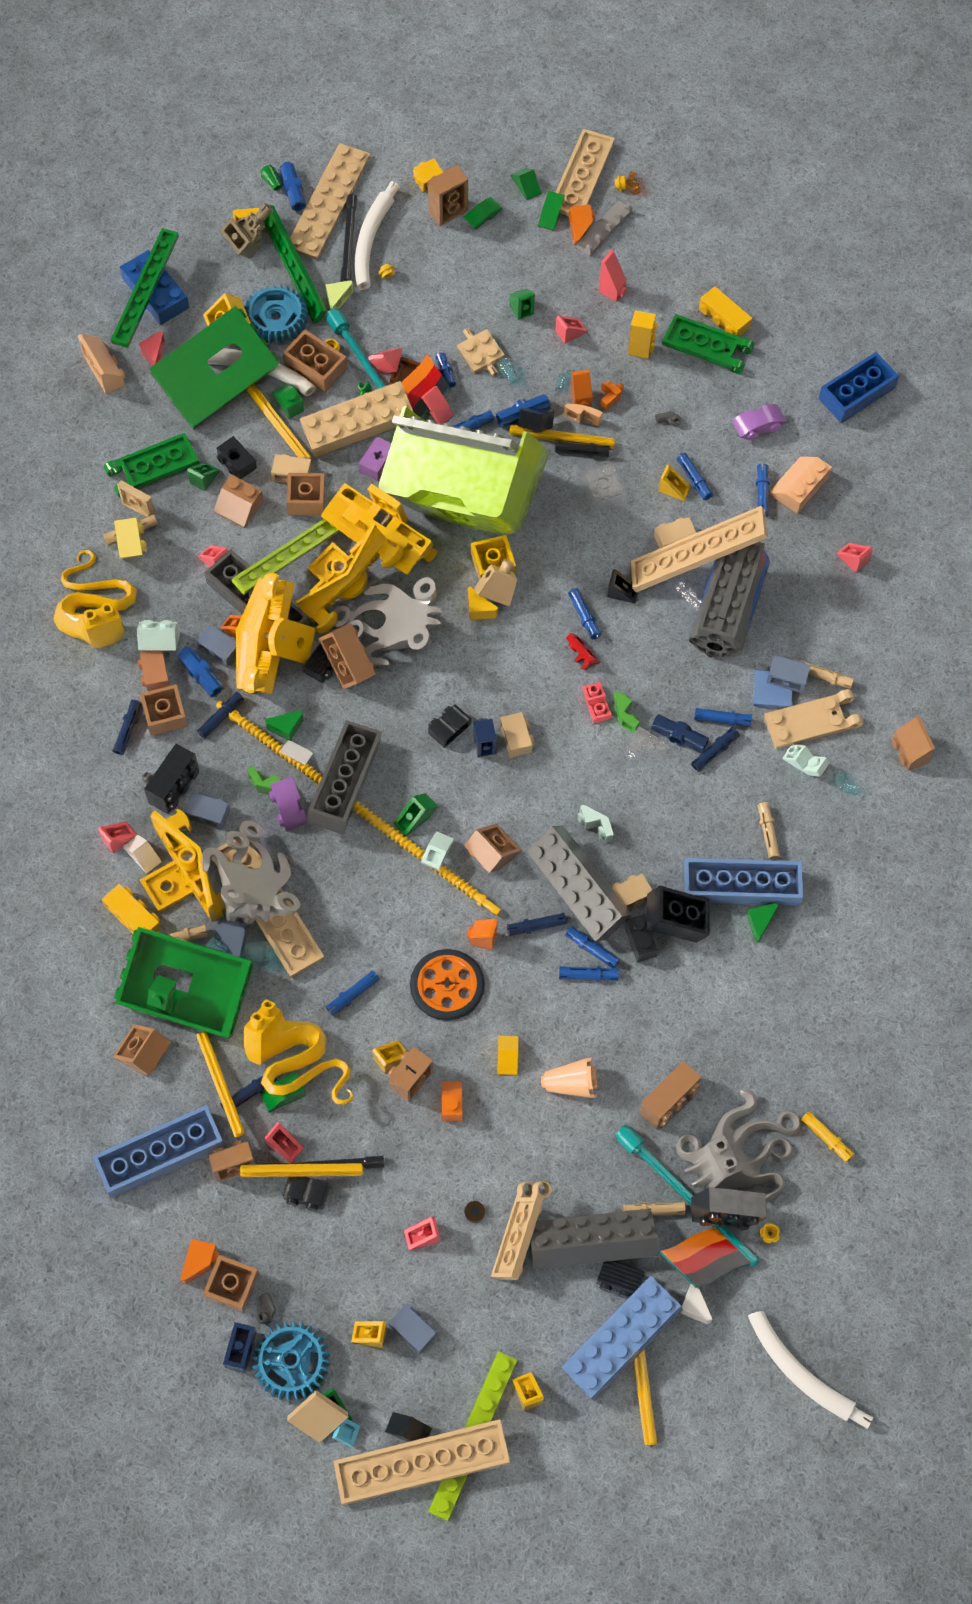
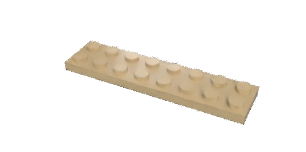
M341 143L338 144L290 237L299 255L318 261L347 204V195L352 194L371 157L370 153Z
M759 506L631 560L633 590L639 592L768 538L765 509Z
M227 843L217 848L225 855L228 862L233 861L237 850L229 847ZM249 846L241 863L248 868L258 869L262 864V858ZM280 888L279 891L276 893L277 895L280 892H284L282 888ZM283 901L285 905L293 906L290 901ZM297 912L292 915L269 917L267 922L263 919L255 920L290 978L325 959Z
M501 1419L333 1461L342 1505L511 1464Z

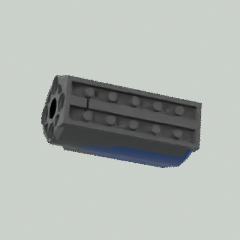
M757 542L714 560L689 637V642L709 658L715 657L716 660L730 659L742 653L770 564L769 557L764 551L765 543Z

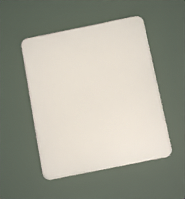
M290 740L280 750V753L304 765L313 754L311 751Z

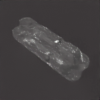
M679 581L675 585V590L678 593H682L681 596L690 605L693 604V607L698 611L701 599H698V596L689 587L686 588L687 585L683 581Z

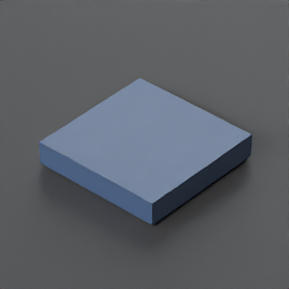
M755 670L753 706L781 709L791 707L792 690L768 684L767 679L770 671Z

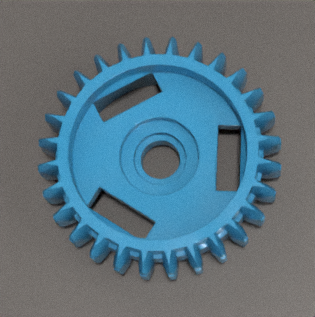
M275 284L273 288H269L267 285L265 290L260 287V292L254 291V296L250 295V300H246L244 308L250 322L258 331L256 334L259 338L263 337L265 341L268 340L269 344L272 341H275L276 345H278V341H282L285 344L286 339L291 342V337L297 338V333L301 334L302 329L306 327L305 324L308 321L307 305L304 302V298L300 296V293H295V289L289 291L288 286L283 289L282 285L279 288H276ZM275 314L281 316L278 320H273L271 317ZM292 316H296L295 320L287 326ZM254 318H260L266 327L258 324Z
M284 1321V1328H281L277 1323L276 1331L269 1328V1336L264 1333L262 1334L264 1342L257 1341L260 1349L254 1348V1352L258 1356H253L252 1360L258 1362V1364L252 1365V1368L259 1370L254 1376L255 1378L262 1377L258 1384L263 1385L266 1383L264 1387L265 1392L271 1388L270 1395L272 1397L277 1392L279 1400L282 1399L283 1395H286L287 1401H290L291 1395H294L296 1401H298L299 1394L306 1398V1391L309 1390L313 1394V1386L320 1388L318 1380H326L322 1373H329V1370L324 1365H330V1361L325 1359L330 1356V1353L323 1352V1350L328 1348V1345L320 1344L323 1342L324 1337L316 1338L319 1332L315 1330L311 1333V1325L304 1329L303 1322L300 1323L299 1327H296V1322L293 1321L289 1327L287 1322ZM293 1334V1340L274 1347L273 1342L275 1340ZM311 1353L318 1354L317 1368L314 1374H308ZM289 1354H294L297 1357V1362L292 1366L285 1363V1357ZM271 1370L287 1382L284 1387L279 1386L267 1376Z

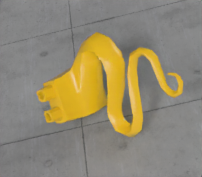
M82 550L79 552L77 560L80 561L79 557L84 553L89 554L91 560L88 563L68 568L62 572L61 582L65 588L79 591L120 588L124 589L127 594L121 599H112L97 594L80 592L68 594L57 604L53 620L58 629L65 634L84 640L93 648H103L115 644L124 638V625L119 611L126 610L135 603L137 589L128 581L120 579L90 583L68 582L67 578L70 574L91 568L95 563L96 555L91 550ZM79 607L98 608L95 610L89 609L83 614L75 613Z
M265 1000L261 1004V1008L252 1014L250 1021L244 1026V1048L249 1061L262 1065L268 1059L296 1045L304 1044L309 1047L294 1056L275 1062L265 1070L261 1084L268 1093L275 1095L292 1093L324 1070L339 1067L343 1070L344 1074L332 1090V1100L336 1104L341 1105L351 1102L353 1094L349 1089H346L350 1094L348 1099L341 1100L337 1097V1093L348 1081L351 1070L346 1062L337 1058L318 1064L289 1084L276 1085L274 1083V1079L283 1073L302 1069L317 1062L326 1053L327 1038L319 1025L308 1021H287L283 1017L282 1010L277 1008L275 1003Z

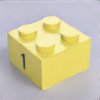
M137 518L114 521L120 558L144 556V552H147L146 542L141 538V534L144 533L143 523L139 522Z

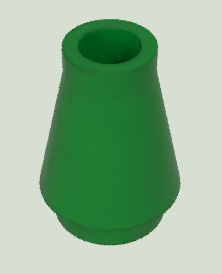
M272 165L264 166L260 171L261 178L274 191L281 189L283 185L280 182L276 168Z

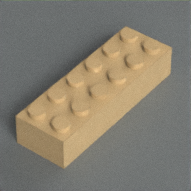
M399 381L302 417L300 421L313 456L317 457L396 428L397 426L392 423L393 416H400L403 406L411 411L413 410L402 383Z

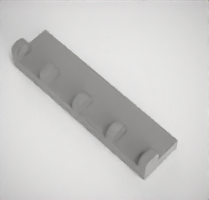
M617 201L577 243L576 248L591 256L632 213V205Z

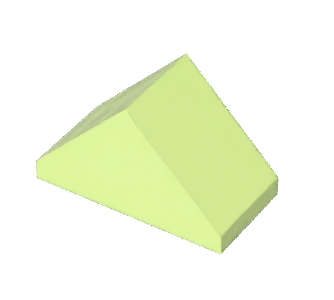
M352 281L326 284L330 310L334 308L339 310L354 292Z

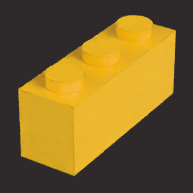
M715 286L700 298V311L704 315H708L714 324L720 325L725 332L740 337L751 328L752 317Z
M635 310L630 329L628 355L648 359L649 354L654 352L658 322H655V314Z
M118 884L102 898L104 906L132 933L138 927H145L155 931L161 929L158 916L153 912L150 914L146 910L147 906L140 899L137 901L133 898L134 894L128 887L123 888Z

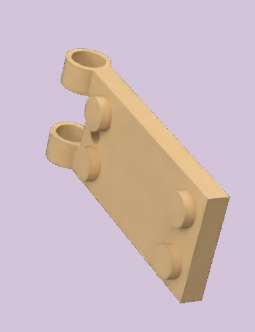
M846 689L832 696L765 713L764 719L775 749L861 727L864 724L861 714H854L845 719L840 705L851 703L854 700L852 691Z
M538 1181L535 1184L522 1182L518 1185L517 1196L491 1277L498 1280L519 1279L523 1272V1263L537 1218L542 1211L543 1199L549 1197L552 1192L551 1185L548 1182ZM541 1184L545 1188V1192L543 1195H541L539 1192V1187ZM525 1185H527L529 1188V1194L527 1196L524 1194Z

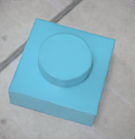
M346 1419L335 1429L332 1438L349 1447L354 1446L360 1425Z

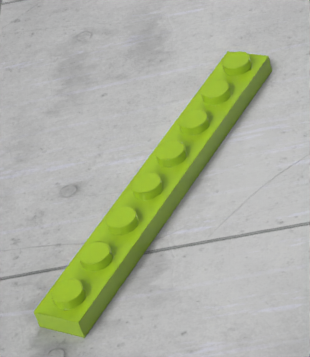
M323 519L233 577L232 582L244 595L254 589L258 578L263 579L267 573H278L340 531Z
M499 1351L497 1352L465 1428L492 1421L517 1363L516 1359ZM468 1474L441 1481L428 1513L448 1521Z

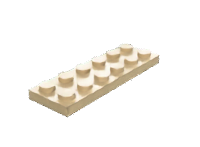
M586 129L582 130L555 192L565 195L560 214L569 216L568 211L570 207L589 204L614 145L615 138Z

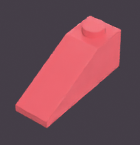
M610 250L601 261L599 293L617 302L627 292V280L615 252Z

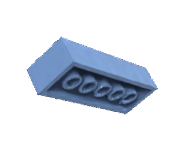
M685 858L683 863V892L710 899V904L769 905L776 903L778 906H800L803 899L802 861Z
M205 1105L93 1156L105 1188L112 1199L207 1156L217 1148H224L225 1146L208 1106Z
M650 1276L562 1366V1369L595 1401L683 1310L682 1306Z

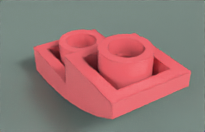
M434 386L421 397L430 409L429 413L439 425H442L453 416L447 401L437 386Z
M601 683L583 686L582 690L593 723L612 719Z

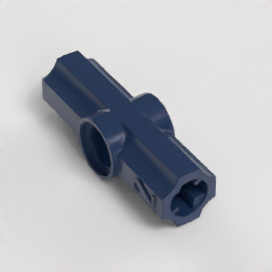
M660 714L655 717L651 726V730L668 737L670 742H676L678 746L685 745L700 753L704 752L709 741V737L692 730L687 723L682 721L675 722Z

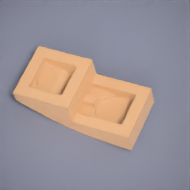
M579 404L565 405L564 416L577 423L585 419L599 426L602 422L603 412Z

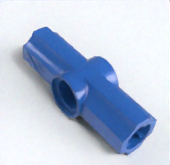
M284 162L280 166L284 191H286L285 195L288 196L291 209L301 211L306 207V202L302 193L300 177L297 176L294 163Z
M545 394L530 400L520 399L512 407L497 412L496 418L500 427L504 428L518 422L520 408L551 409V405Z
M191 646L181 649L178 658L188 669L191 678H195V682L202 686L210 698L221 693L224 689L223 685L214 676L208 663L205 660H201Z

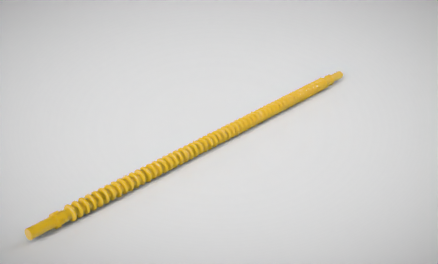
M219 701L216 707L219 709L223 702ZM237 710L229 713L228 716L231 721L237 722L238 726H242L243 730L246 729L247 733L251 732V736L255 735V739L259 738V742L263 741V745H267V748L276 751V754H280L281 758L284 757L285 761L288 760L289 764L293 763V767L297 766V770L301 769V773H305V776H310L309 779H314V783L318 782L319 786L322 773H318V770H313L314 768L312 766L309 767L308 763L304 765L280 753L284 745H280L279 741L275 742V738L271 739V735L267 736V732L263 733V729H259V726H255V723H250L251 721L246 720L245 716L242 717ZM360 801L356 803L353 811H356L357 815L361 814V818L365 817V821L369 820V824H374L373 826L378 827L379 831L382 830L383 834L387 833V837L391 836V840L395 839V843H400V847L404 846V850L408 849V853L412 852L413 856H417L418 860H422L425 853L424 849L420 850V846L416 847V843L412 844V840L408 841V837H403V833L399 834V830L395 831V827L391 828L390 824H386L385 820L382 821L381 817L377 818L378 815H373V811L369 812V808H364L365 805L363 804L360 805ZM441 865L439 871L434 870L435 873L439 872V876L443 875V879L447 878L448 882H452V886L456 885L457 889L460 888L461 892H465L466 896L470 895V899H475L478 905H483L496 916L500 914L501 909L489 901L486 895L478 893V889L474 890L473 886H469V882L465 883V880L460 879V876H455L456 873H451V869L447 870V866L443 867Z

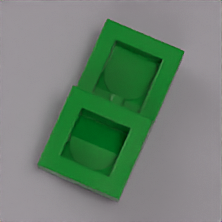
M548 191L538 227L552 231L555 230L565 195Z
M489 197L471 209L464 218L475 229H478L487 219H493L503 208L492 197Z

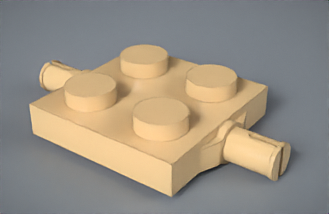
M470 328L464 329L463 333L468 339L458 344L457 349L473 373L476 374L483 370H489L492 377L497 376L499 372L495 365L497 362L505 359V355L488 329L476 335H473Z

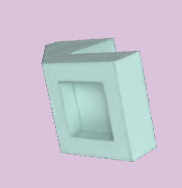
M792 744L782 758L805 774L818 777L823 774L830 764L826 757L813 756L808 748L803 745Z
M581 805L580 813L577 814L579 823L584 825L585 830L598 827L600 838H604L605 843L612 842L614 834L609 818L586 805Z
M436 831L427 846L421 864L439 871L445 856L447 857L454 838Z

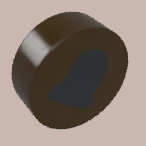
M478 1201L469 1202L464 1210L466 1219L472 1223L480 1222L485 1216L484 1206Z

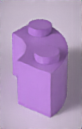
M776 404L761 405L762 409L753 412L750 409L734 418L732 422L740 438L753 440L761 434L780 430L782 425L786 423V420L779 406Z
M293 777L270 784L271 791L269 796L272 803L276 802L279 811L277 820L280 827L284 826L285 830L288 831L308 824Z

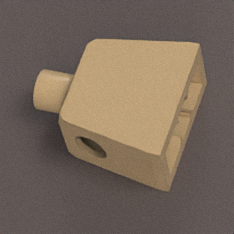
M504 559L500 567L490 565L474 588L477 594L510 606L517 583V577L511 572L514 563Z

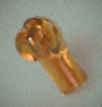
M630 171L626 180V186L632 191V194L637 195L641 192V186L636 180L637 173Z

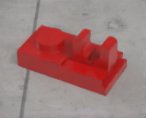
M570 633L566 637L569 641L568 646L574 652L578 651L580 653L575 658V662L579 663L581 660H585L581 669L587 670L592 664L595 665L600 662L578 635Z

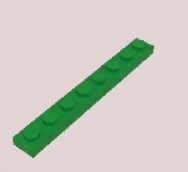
M270 205L273 212L264 220L265 227L298 293L304 298L313 323H318L327 310L274 205Z
M164 228L161 229L112 335V344L129 348L179 238L178 232Z

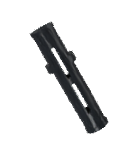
M556 441L555 452L589 455V457H593V455L609 457L610 445H597L592 442L590 444Z

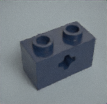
M481 718L474 721L473 738L477 757L495 755L497 739L493 719Z
M234 1322L223 1362L225 1368L246 1373L257 1334L255 1327Z

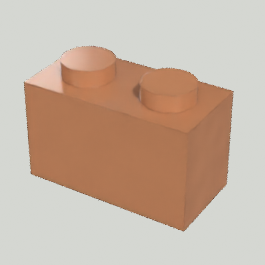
M163 650L141 651V659L137 660L139 670H143L144 675L140 676L142 686H146L147 691L170 686Z

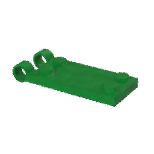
M675 314L662 340V345L728 368L732 373L738 375L742 374L745 363L740 359L732 358L736 348H739L745 354H751L755 343L750 339L733 335Z
M182 433L119 459L111 460L104 465V469L110 477L123 470L127 481L124 482L138 489L198 465L199 460L186 434ZM116 484L114 490L117 496L120 497L118 486Z

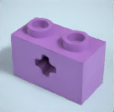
M376 437L359 462V472L379 481L391 443Z

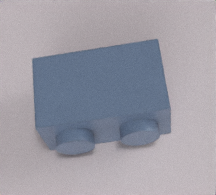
M210 624L196 640L197 646L201 651L227 668L236 658V638L227 636L219 627L215 628Z
M774 655L767 683L803 693L811 665L803 661H793L784 656Z
M192 792L184 813L191 821L222 830L229 815L230 807L229 803L224 799H213L205 793Z
M405 1304L388 1324L397 1335L420 1355L437 1336L435 1332L436 1327L429 1320L424 1322L419 1317L421 1313L415 1307L411 1306L409 1308Z

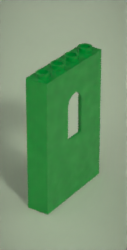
M236 306L149 368L150 374L192 429L237 398L279 365V359L276 354L268 350V344L263 337L259 338L256 334L258 332L256 327L252 323L249 324L245 319L247 316L244 311ZM230 344L238 345L242 351L241 358L219 375H216L206 361Z
M138 927L137 930H134L132 935V941L134 942L126 955L128 962L120 975L122 982L115 991V1004L225 1038H232L255 961L145 927ZM159 965H167L193 973L188 993L175 989L171 1013L147 1005L149 988L155 980L153 973Z

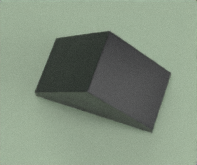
M520 408L518 426L537 432L553 428L555 410Z
M613 569L607 597L635 603L638 592L633 590L632 581L618 570Z
M393 1412L385 1433L411 1442L429 1437L432 1428L411 1416Z

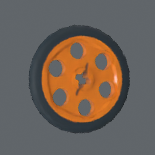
M443 949L429 953L417 963L411 974L410 991L415 1004L425 1014L436 1019L454 1020L468 1015L477 1007L484 994L485 982L480 966L469 955L458 950ZM450 961L453 964L452 969L444 970L442 968L443 962ZM463 970L470 973V977L466 980L459 977V973ZM427 971H434L436 974L435 978L432 980L426 979L424 975ZM445 980H449L453 985L445 988V985H442V983H445ZM432 989L436 992V995L431 999L426 998L424 995L425 991ZM462 989H467L470 992V996L468 998H461L459 992ZM444 999H451L453 1005L450 1008H445L442 1006V1001Z

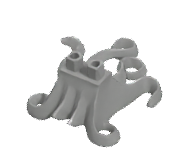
M428 577L420 579L414 585L413 593L416 599L411 598L392 584L376 585L377 580H374L365 587L363 593L365 595L385 593L389 595L387 600H375L365 603L354 612L344 605L338 606L333 610L337 613L338 617L342 613H346V617L341 621L337 620L334 627L340 628L351 623L355 629L360 628L357 636L358 639L363 636L364 632L379 638L377 642L365 648L366 655L374 666L389 665L388 660L373 657L379 652L402 648H412L413 650L431 648L430 633L433 631V627L440 625V621L433 617L443 613V609L434 607L437 587L434 580ZM424 584L430 585V590L427 593H422V586ZM370 610H379L386 615L384 625L376 630L357 619Z
M243 821L240 826V832L229 831L227 833L226 841L228 846L237 850L232 862H228L225 855L215 848H206L202 854L201 863L204 872L209 869L210 860L215 862L218 867L223 886L221 888V897L226 907L225 915L227 921L231 922L236 921L238 917L243 918V922L246 924H253L255 920L262 919L267 922L269 917L292 915L301 905L299 899L291 893L280 892L278 895L276 894L291 876L290 866L295 865L287 855L278 853L280 873L274 871L273 862L268 851L258 842L264 835V830L254 821ZM248 829L254 831L256 834L250 833ZM249 846L262 858V864L258 869L248 868L241 863ZM283 901H290L294 905L289 907Z
M742 1089L740 1094L746 1099V1103L731 1109L721 1117L710 1142L702 1148L700 1140L695 1135L685 1134L679 1138L676 1150L682 1160L694 1164L685 1169V1173L700 1175L697 1180L692 1182L693 1187L703 1186L706 1188L714 1187L737 1190L771 1182L775 1184L774 1190L766 1194L767 1203L780 1196L784 1190L785 1183L779 1173H760V1168L769 1156L777 1161L783 1162L788 1160L793 1154V1147L785 1138H774L767 1143L761 1154L754 1158H749L743 1152L744 1142L752 1133L762 1129L775 1130L786 1136L796 1135L800 1131L801 1120L794 1112L786 1111L778 1116L776 1123L769 1120H758L744 1124L736 1130L731 1129V1124L734 1121L752 1113L758 1103L754 1092ZM784 1118H790L793 1121L794 1125L791 1129H786L782 1126ZM691 1142L694 1145V1151L686 1152L682 1147L683 1144ZM775 1145H783L785 1153L780 1156L776 1155L773 1150Z

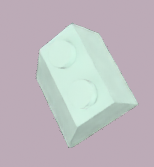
M144 620L139 622L137 628L138 650H176L180 638L177 622L170 620L161 622Z

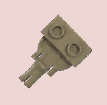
M264 203L256 214L251 212L247 217H242L239 220L230 218L220 231L239 255L251 258L261 247L258 242L261 238L262 230L265 228L264 220L273 212V209L270 205Z

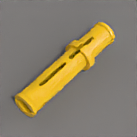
M808 1111L802 1117L801 1121L829 1146L828 1149L830 1151L833 1150L845 1163L853 1157L855 1153L841 1142L842 1139L840 1137L837 1138L811 1111Z

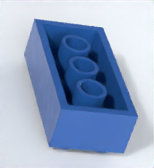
M150 250L120 266L122 279L132 291L151 253ZM165 269L147 306V310L160 325L189 309L187 295Z
M875 352L823 385L819 400L842 423L896 388L899 375Z

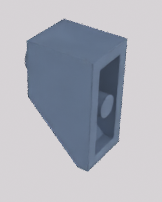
M242 919L234 922L226 920L215 927L216 935L230 954L243 957L247 937L245 930L247 927Z

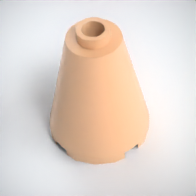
M589 1057L545 1071L544 1076H541L542 1088H546L547 1092L596 1098L597 1094H593V1088L597 1089L596 1068L591 1066L590 1063L594 1059Z

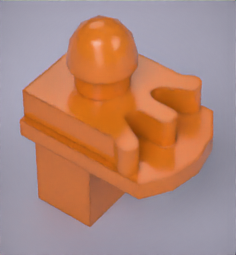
M610 380L607 383L603 382L601 390L606 395L601 399L600 406L607 411L613 404L621 399L624 385L622 383L614 385Z

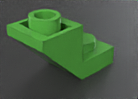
M616 691L613 701L618 723L635 734L639 729L640 721L634 715L627 714L631 709L632 700L627 694Z
M254 766L247 769L248 776L257 792L269 795L271 791L270 784L281 781L276 774L264 779L261 771H256Z

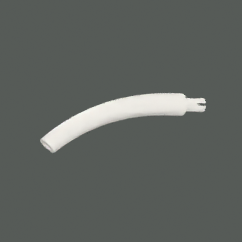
M391 181L385 192L379 193L361 227L355 252V278L358 290L368 289L371 285L369 275L371 248L376 232L383 218L393 205V197L400 188L396 182L394 184Z
M224 348L208 360V364L231 366L241 358L242 351ZM281 363L268 374L293 386L306 397L316 390V386L309 380Z
M764 1311L748 1315L754 1331L770 1357L800 1390L841 1419L847 1421L850 1418L868 1429L873 1416L856 1408V1402L836 1392L811 1374L781 1342Z

